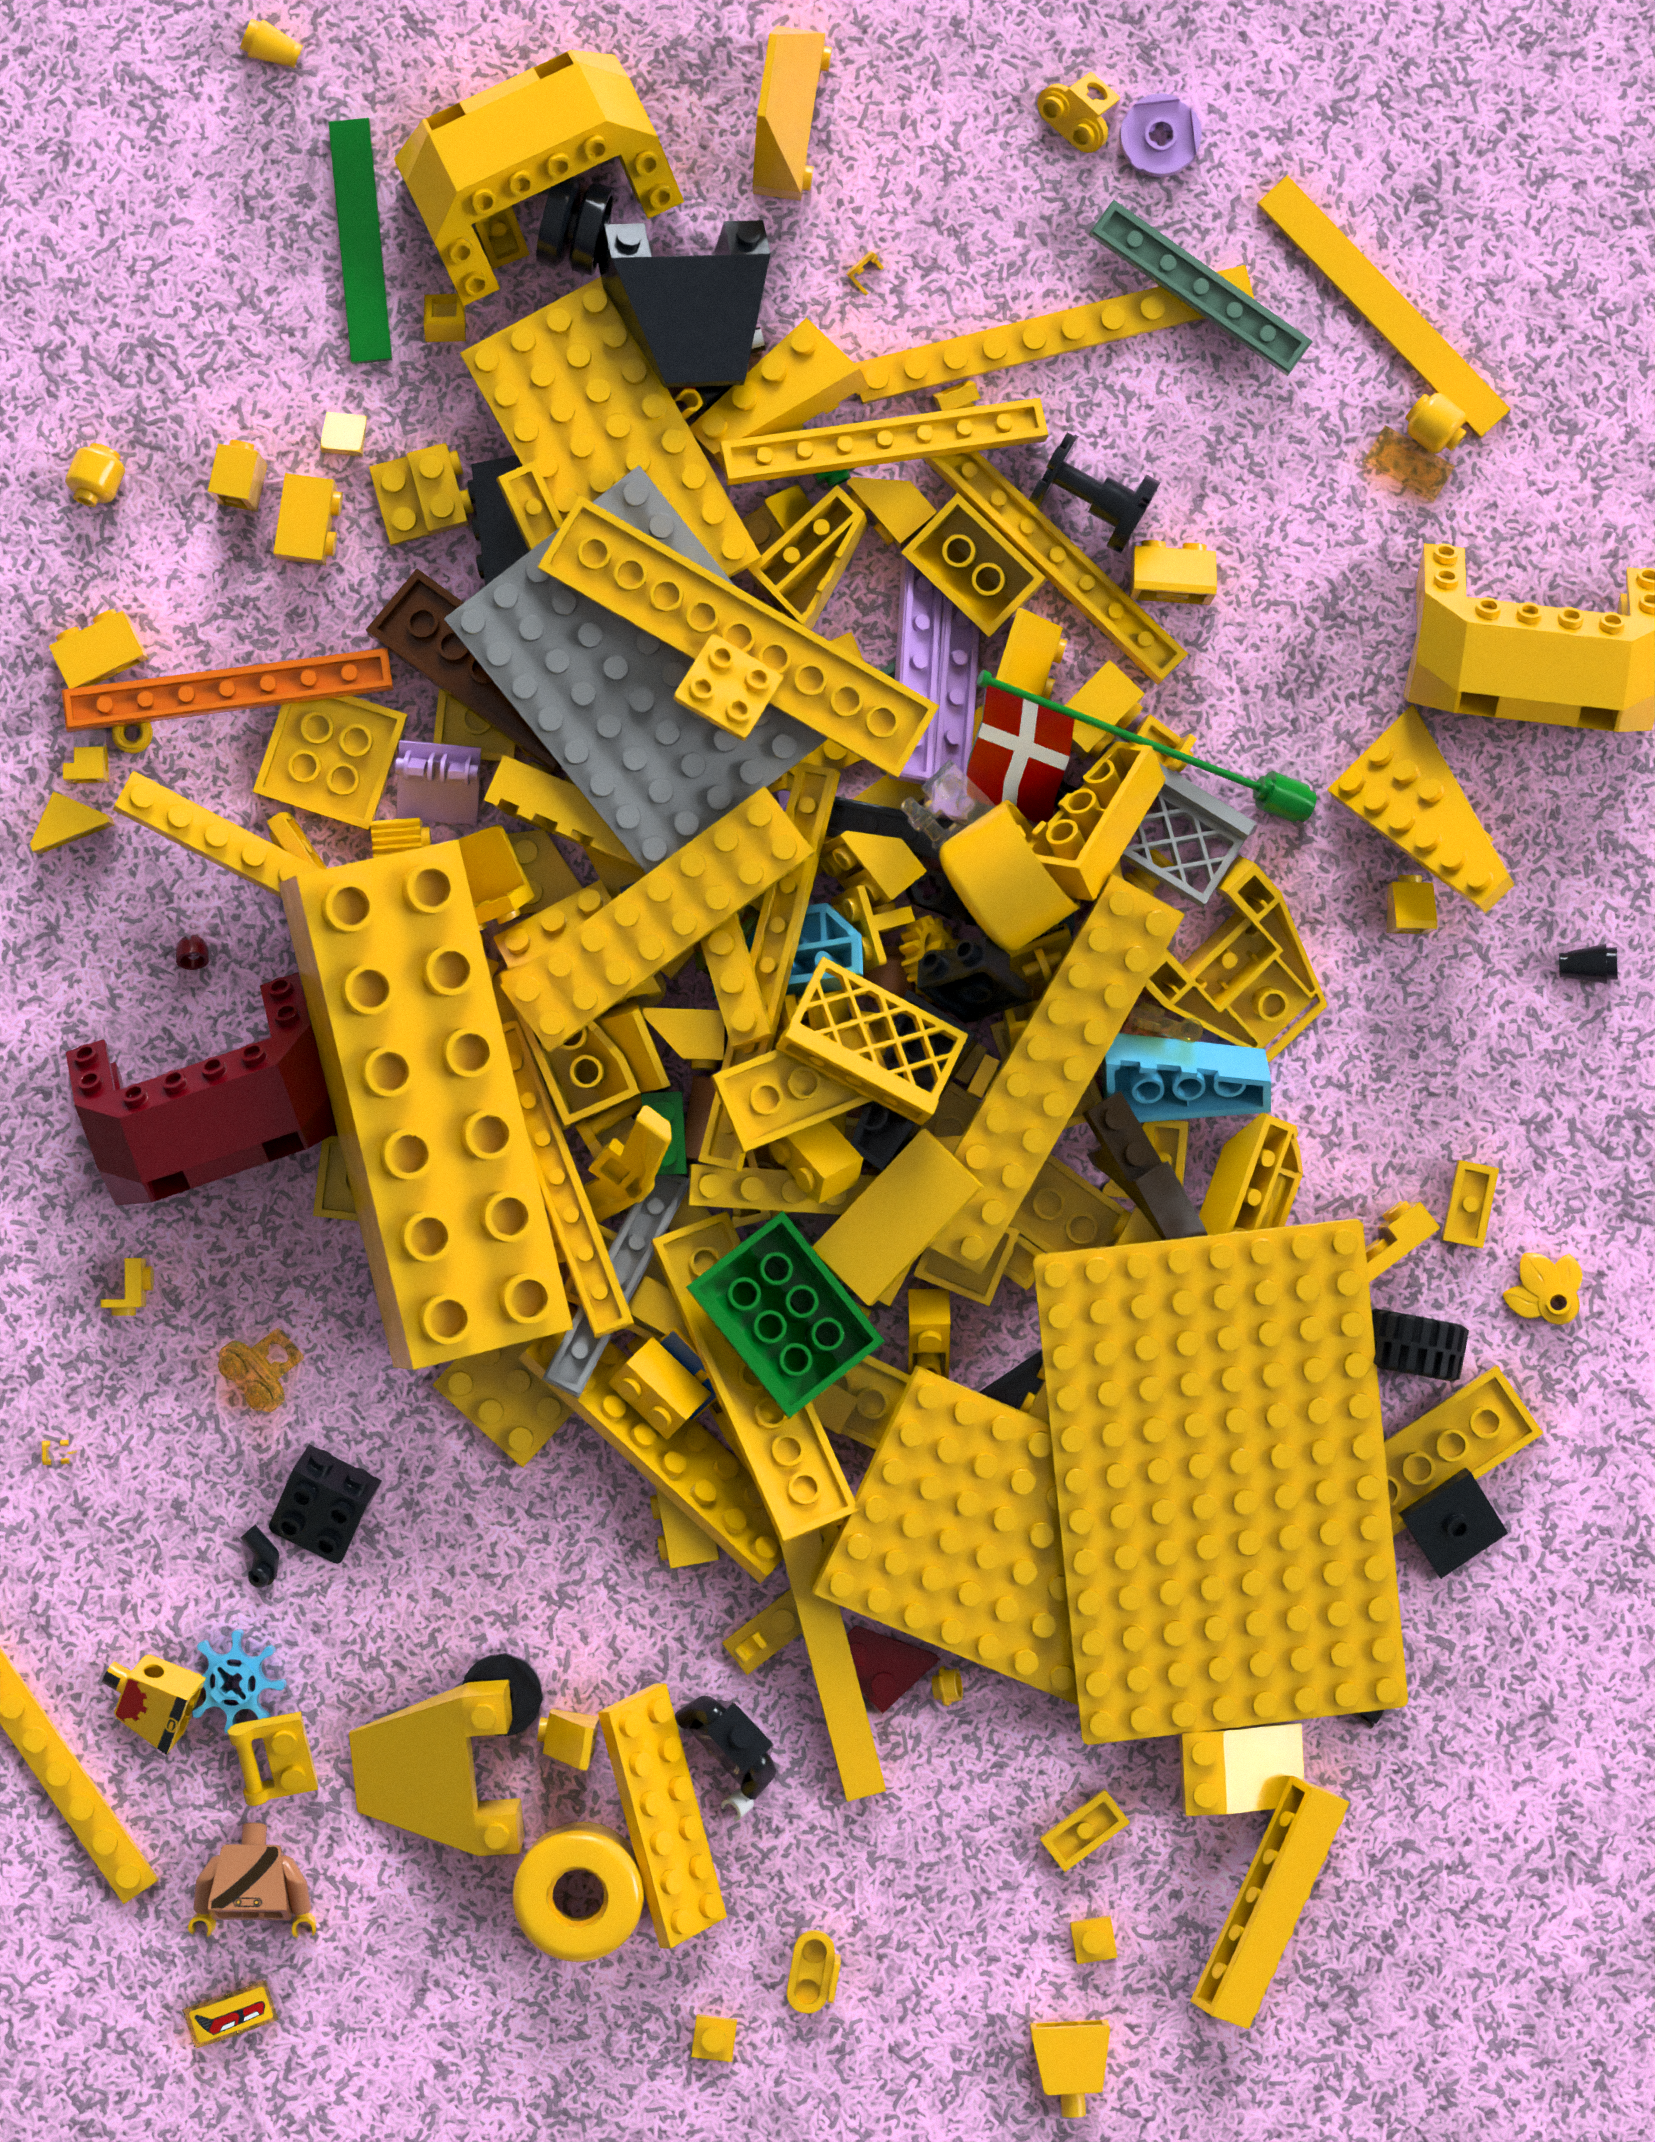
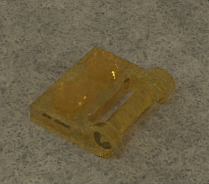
M1144 1002L1141 1005L1139 1004L1138 1008L1133 1007L1124 1025L1154 1037L1177 1039L1186 1043L1196 1042L1203 1034L1202 1024L1195 1018H1188L1178 1022L1164 1017L1165 1009Z

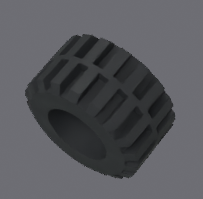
M1382 1309L1372 1310L1376 1352L1373 1363L1377 1365V1368L1450 1382L1460 1379L1469 1334L1467 1328L1456 1323Z

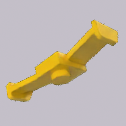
M643 1106L639 1112L626 1145L613 1138L593 1160L588 1169L597 1178L586 1183L583 1187L597 1223L603 1222L635 1203H641L655 1187V1176L671 1142V1125L649 1106Z

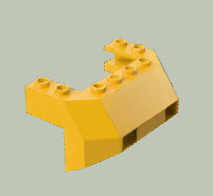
M569 50L421 120L394 158L400 175L426 225L463 306L500 289L472 224L613 157L618 156L637 202L641 203L647 219L684 203L659 138L629 77L617 57L612 54Z
M1424 543L1416 581L1417 633L1403 697L1407 702L1453 713L1613 732L1652 731L1655 720V569L1627 567L1625 573L1627 594L1620 593L1618 614L1614 612H1590L1572 607L1557 608L1540 606L1530 602L1514 603L1497 601L1487 597L1481 599L1466 597L1465 548L1454 547L1450 544L1436 545Z

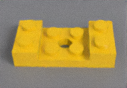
M1407 1200L1404 1202L1399 1201L1381 1215L1385 1222L1378 1228L1388 1240L1385 1241L1384 1238L1379 1240L1378 1238L1366 1247L1369 1283L1440 1229V1226L1421 1202L1408 1203Z

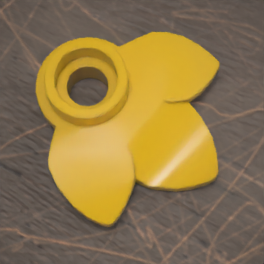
M1524 1253L1519 1267L1520 1279L1523 1284L1512 1287L1503 1293L1506 1304L1516 1314L1526 1319L1543 1317L1547 1322L1554 1325H1564L1571 1322L1577 1316L1580 1308L1579 1298L1576 1293L1583 1278L1578 1262L1571 1254H1567L1554 1265L1541 1254ZM1556 1297H1562L1566 1300L1567 1305L1562 1310H1555L1551 1306L1552 1300Z

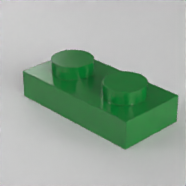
M682 1091L641 1094L642 1107L645 1105L649 1106L671 1125V1142L656 1176L687 1174Z

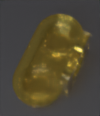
M276 1328L252 1348H249L240 1341H230L219 1352L218 1369L223 1377L233 1380L244 1392L245 1400L252 1409L273 1412L283 1404L285 1399L284 1390L278 1379L304 1359V1355L280 1328ZM278 1344L282 1346L287 1352V1361L284 1363L275 1361L270 1364L265 1358L269 1355V1345Z

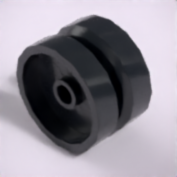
M571 177L552 186L550 189L538 236L536 261L558 266L565 259L571 244L569 262L572 271L592 276L598 266L596 253L604 224H611L614 188L593 183L587 188L580 205L581 184L578 178Z

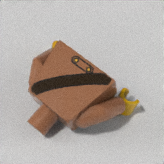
M254 1822L243 1824L241 1845H223L220 1855L212 1857L197 1877L193 1906L194 1911L197 1913L188 1924V1931L191 1934H194L196 1931V1921L206 1923L208 1927L206 1936L209 1937L215 1930L216 1920H291V1913L295 1915L292 1920V1934L294 1937L298 1938L299 1936L297 1925L300 1922H307L311 1925L312 1936L316 1933V1919L309 1913L311 1903L307 1881L295 1860L284 1855L281 1846L266 1845L267 1825Z

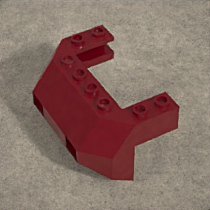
M299 972L279 977L271 982L260 985L271 1038L248 1044L245 1047L219 1056L210 1057L178 1070H172L161 1076L129 1085L126 1088H123L122 1077L116 1062L110 1063L105 1039L84 1044L76 1049L65 1052L74 1105L98 1171L116 1206L152 1203L309 1149L337 1133Z

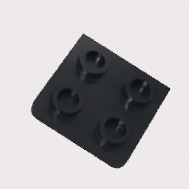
M309 1444L290 1474L269 1523V1529L272 1533L332 1563H341L360 1521L376 1495L382 1480L370 1475L364 1469L356 1468L334 1457L331 1453Z

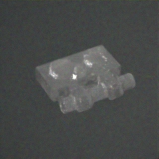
M949 759L921 787L931 799L925 805L920 806L910 797L902 803L900 809L909 817L908 823L916 831H923L932 840V847L939 853L944 842L995 808L996 805ZM943 812L954 822L948 829H943L935 821Z

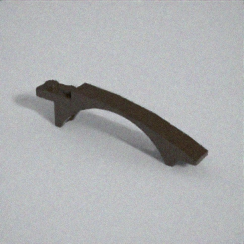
M1121 1091L1112 1094L1082 1113L1101 1145L1087 1154L1092 1165L1104 1172L1131 1198L1162 1240L1208 1235L1168 1161H1161Z

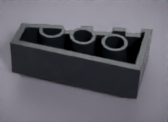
M516 455L471 464L473 479L468 480L467 485L470 500L473 504H476L477 517L472 518V528L475 539L478 542L480 541L481 554L476 556V563L481 579H485V586L529 552L496 481L497 477L522 466Z
M907 989L903 1000L968 1034L965 1044L938 1098L939 1100L979 1042V1039L974 1032ZM899 1014L897 1021L894 1023L898 1037L916 1033L912 1018L905 1014ZM924 1025L925 1030L930 1029L929 1027ZM940 1033L928 1036L935 1057L948 1054L955 1042ZM920 1039L901 1044L908 1065L927 1060ZM893 1046L886 1048L883 1059L888 1071L899 1068L900 1065ZM944 1061V1062H941V1063H937L938 1066H939L940 1071H941V1069H942V1067H943L945 1061ZM927 1066L911 1071L916 1086L930 1093L935 1084L930 1067ZM903 1074L898 1075L899 1077L904 1079ZM871 1101L864 1105L850 1144L863 1157L865 1162L883 1172L911 1142L921 1128V1125L876 1101Z

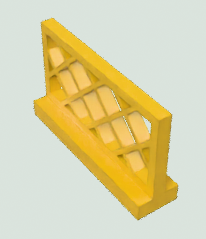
M822 957L786 1030L782 1033L775 1048L922 1126L933 1115L939 1103L938 1098L965 1044L968 1034L833 961ZM824 972L840 980L844 993L825 998L820 985ZM851 986L857 989L852 991ZM815 993L817 1001L810 1002L813 994ZM864 994L872 996L876 999L881 1013L862 1018L855 997ZM847 1000L854 1020L835 1025L828 1005ZM820 1007L827 1028L814 1031L800 1024L804 1012ZM899 1014L911 1017L917 1032L898 1037L891 1017ZM883 1019L890 1040L872 1045L864 1024ZM924 1025H926L930 1029L925 1030ZM857 1027L864 1048L851 1051L842 1046L838 1032ZM940 1033L955 1041L948 1054L935 1057L928 1036ZM830 1034L831 1040L825 1037V1035ZM920 1039L927 1060L908 1065L901 1044ZM893 1046L900 1067L888 1071L879 1066L875 1051ZM866 1054L868 1059L862 1057L861 1055ZM944 1061H945V1063H944V1065H943V1067H942V1069H941V1071H940L939 1066H938L937 1063H941V1062H944ZM927 1066L930 1067L935 1080L930 1093L916 1086L911 1071ZM903 1074L904 1079L899 1077L898 1075Z

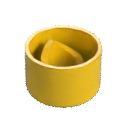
M1009 800L1003 801L944 842L939 850V859L957 895L982 930L999 948L1007 952H1015L1078 910L1081 905L1079 899L1068 897L1038 860L1028 845L1033 839L1031 832L1034 828Z
M593 1822L566 1823L549 1830L538 1838L522 1860L514 1880L512 1894L517 1922L529 1941L545 1954L568 1962L592 1961L617 1950L636 1928L646 1896L633 1846L615 1830ZM575 1869L586 1870L594 1874L601 1882L604 1891V1900L601 1906L593 1913L579 1917L563 1914L556 1907L553 1900V1890L557 1880L566 1872Z

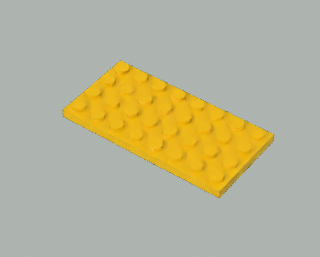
M601 276L460 352L462 360L520 464L523 466L536 461L563 522L579 495L593 502L640 465L728 578L762 560V556L671 394L661 384L605 292Z

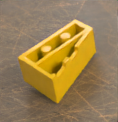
M836 485L761 555V561L748 568L752 580L789 618L812 631L869 526L865 512Z

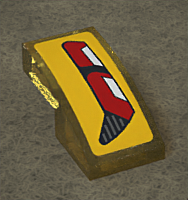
M266 1980L255 1982L224 1995L220 1994L182 2009L194 2048H200L279 2020Z

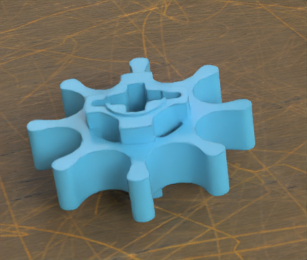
M236 1629L232 1632L233 1645L227 1654L216 1653L207 1640H203L197 1645V1649L206 1655L209 1666L207 1671L201 1674L206 1678L203 1685L206 1691V1700L203 1705L198 1706L192 1711V1715L195 1718H200L209 1707L221 1708L227 1717L224 1728L226 1734H228V1729L236 1724V1714L241 1709L252 1710L256 1713L258 1719L271 1717V1714L260 1704V1693L266 1688L281 1691L287 1685L285 1679L271 1680L265 1677L262 1672L261 1666L264 1659L275 1653V1647L268 1645L259 1656L247 1655L241 1646L244 1635L241 1629ZM229 1660H240L242 1664L231 1663ZM226 1672L231 1676L237 1673L243 1678L239 1682L241 1691L236 1687L231 1690L227 1689L225 1684L229 1678ZM213 1674L215 1675V1687L213 1686ZM253 1676L255 1677L256 1681L255 1689H253L252 1687ZM226 1699L236 1700L238 1703H230L227 1702Z

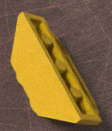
M1261 1113L1223 1145L1199 1213V1218L1208 1235L1285 1226L1303 1176L1301 1153L1296 1139L1298 1136L1296 1125L1266 1113Z

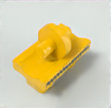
M1066 923L1059 926L1054 925L1015 952H1007L1010 954V970L1026 982L1041 977L1045 983L1049 982L1053 977L1052 973L1057 970L1072 943L1071 934Z

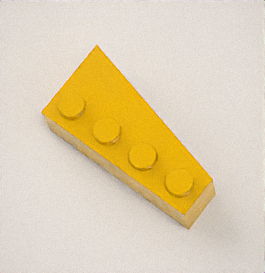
M806 317L746 374L744 385H734L689 428L701 450L724 472L720 453L721 441L799 431L804 428L803 423L822 412L825 415L840 407L839 402L854 393L858 396L870 389L860 368Z

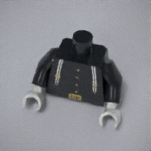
M701 1696L675 1713L679 1734H681L683 1729H688L741 1785V1789L735 1790L721 1803L722 1809L729 1804L736 1808L737 1816L733 1820L738 1821L753 1808V1800L757 1799L775 1777L776 1766L771 1758L774 1745L734 1702L715 1700L710 1696Z

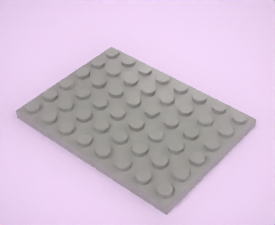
M640 465L592 502L733 584ZM558 528L445 617L444 620L644 872L648 874L760 788L770 786L828 740V738L767 704L751 734L747 736L746 740L742 741L676 702L673 696L695 662L693 659L537 568L560 528Z

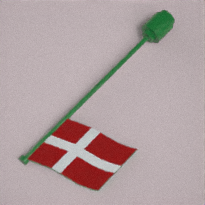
M982 670L977 678V685L985 688L982 720L967 762L965 778L966 795L993 806H998L1003 801L1009 800L1025 818L1040 823L1043 821L1048 823L1053 818L1055 798L1070 758L1075 719L1134 743L1152 746L1154 751L1253 789V798L1256 799L1257 809L1287 821L1296 822L1299 820L1305 822L1309 819L1315 808L1317 795L1314 791L1310 790L1309 785L1275 771H1270L1266 776H1261L1255 782L992 678V673L986 670Z

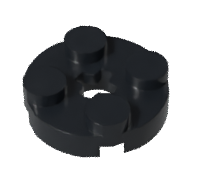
M508 1653L489 1655L480 1659L469 1669L463 1680V1684L468 1682L509 1679V1687L512 1689L510 1697L513 1720L507 1734L495 1736H512L525 1730L535 1720L543 1700L541 1680L535 1669L526 1660Z

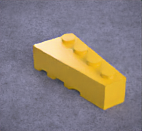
M1116 741L1083 776L1085 782L1083 786L1071 794L1067 793L1058 803L1060 810L1048 823L1041 821L1031 832L1033 839L1028 845L1055 883L1068 897L1095 901L1165 783L1166 778L1152 746Z
M506 755L502 756L484 800L506 815L644 871L569 776L562 780L552 776L553 771L540 764L530 761L529 765Z

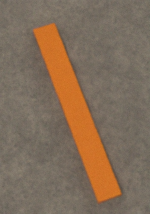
M388 648L64 689L61 691L65 725L69 733L393 691Z

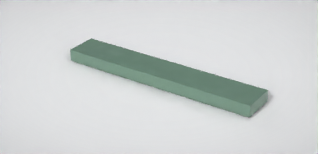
M1114 199L1090 231L1089 236L1286 376L1291 373L1311 345L1312 340Z

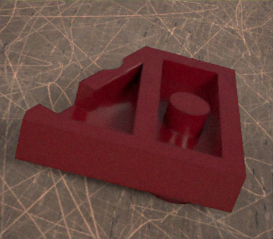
M855 1625L846 1634L860 1689L882 1713L889 1709L940 1660L937 1654L876 1633L859 1625Z

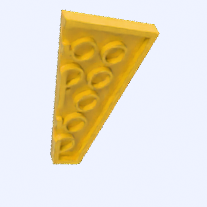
M1414 704L1327 789L1337 802L1484 914L1515 885Z

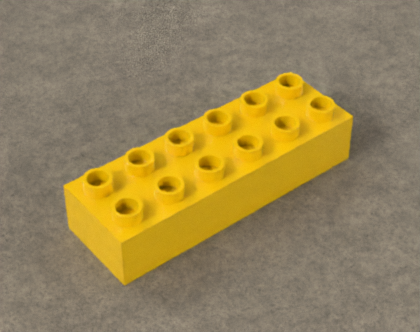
M458 839L300 874L278 883L393 1367L416 1370L573 1329Z

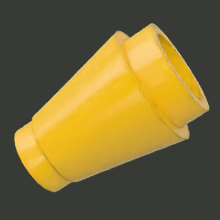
M251 19L239 49L248 52L247 57L294 68L303 45L296 43L295 40L264 19L261 22Z

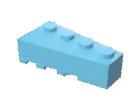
M1118 1033L1102 1060L1103 1100L1121 1091L1139 1123L1271 1112V1077L1265 1049Z

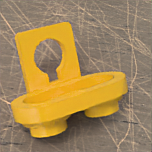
M1089 72L1071 87L1063 84L1048 86L1040 93L1037 105L1042 118L1075 148L1085 153H1092L1101 148L1108 139V127L1101 115L1114 106L1120 97L1094 73ZM1087 87H1093L1100 91L1104 100L1097 98L1092 100L1087 96L1089 93Z
M806 1931L797 1938L794 1945L787 1985V1999L790 2005L801 2013L808 2014L818 2011L825 2004L827 1997L828 2003L834 2004L841 1955L835 1954L832 1939L823 1931Z

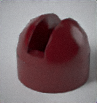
M192 935L191 939L183 937L176 947L177 965L187 970L205 967L209 963V950L206 942L197 935ZM191 954H197L195 956H199L195 960L188 958L192 957Z

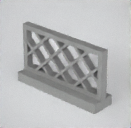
M1116 737V739L1114 740V742L1112 743V745H1113L1116 741H1120V742H1125V741H1123V740L1120 739L1119 737ZM1159 763L1166 778L1165 783L1155 798L1159 812L1144 816L1136 830L1139 844L1127 846L1120 858L1199 907L1204 908L1256 822ZM1183 816L1191 821L1194 834L1174 837L1169 818ZM1162 820L1167 839L1147 843L1142 823ZM1218 838L1231 846L1226 856L1209 859L1204 840ZM1196 842L1202 861L1182 864L1177 845ZM1169 847L1174 866L1160 868L1152 862L1149 850ZM1220 865L1214 874L1212 867ZM1204 868L1208 885L1203 893L1187 884L1184 872Z

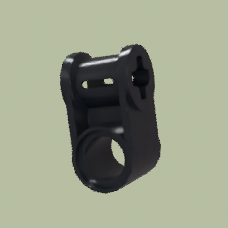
M927 869L926 873L906 888L907 897L914 905L940 913L949 919L953 917L965 921L967 925H977V922L957 895L946 874ZM929 878L931 879L930 886L936 889V893L928 895L924 899L922 898L923 891L917 888V885L927 881Z

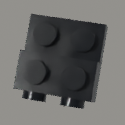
M987 937L975 938L973 940L965 938L958 942L954 948L940 951L930 950L918 960L917 989L965 1024L1033 1001V986L1010 970V954L999 948Z

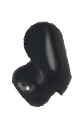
M255 1524L241 1536V1539L254 1553L252 1570L248 1572V1580L254 1587L263 1588L272 1584L275 1580L280 1555L278 1549Z

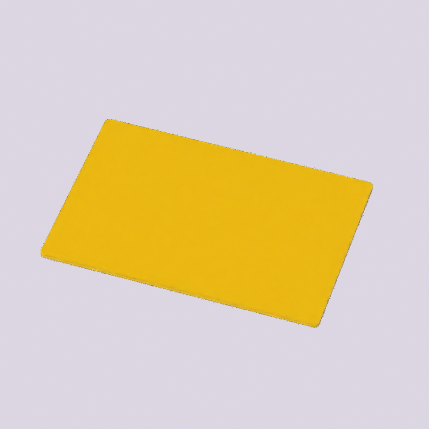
M1346 1219L1047 1253L1035 1256L1033 1259V1270L1080 1731L1083 1742L1087 1745L1406 1706L1408 1703V1690L1377 1365L1373 1363L1376 1352L1364 1226L1362 1222L1358 1219Z

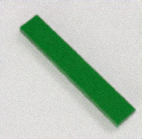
M369 118L329 121L351 363L392 361Z

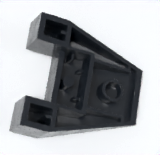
M763 220L724 221L715 248V255L651 257L644 223L604 224L596 253L603 288L663 387L744 385L771 254Z

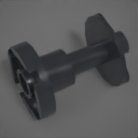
M1067 432L1060 446L1056 448L1046 466L1048 469L1036 485L1029 501L1039 508L1053 484L1091 504L1088 513L1115 527L1107 547L1121 554L1161 482L1146 474L1136 492L1110 477H1107L1104 483L1066 462L1079 437L1076 434L1072 435Z

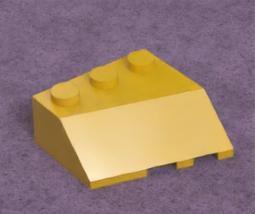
M600 879L494 936L493 939L509 970L540 956L610 903L612 898ZM652 976L616 1004L626 1003L627 998L648 994L649 997H653L663 993L654 976Z

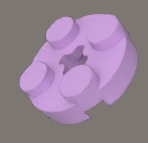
M1163 93L1145 96L1134 104V107L1128 111L1120 129L1122 153L1133 169L1138 172L1158 178L1176 175L1192 163L1200 147L1202 137L1201 124L1193 109H1189L1186 104L1180 102L1179 98ZM1156 126H1163L1164 132H1171L1172 138L1167 139L1163 146H1159L1156 141H1151L1149 135L1155 133Z

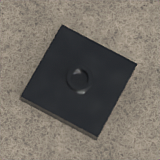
M1464 1468L1398 1513L1440 1579L1508 1534V1531L1474 1476L1467 1468Z

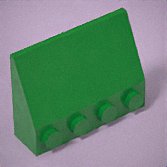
M784 1211L774 1216L686 1286V1289L788 1419L885 1342Z

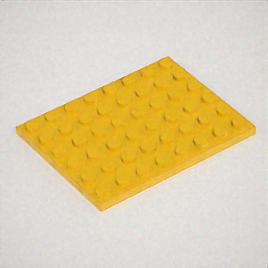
M916 1365L854 1497L856 1502L854 1509H859V1511L852 1513L844 1519L811 1591L814 1595L1078 1705L1049 1423Z

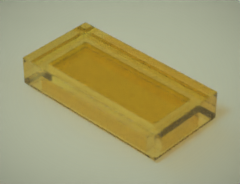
M1386 425L1363 461L1432 503L1437 498L1455 467Z

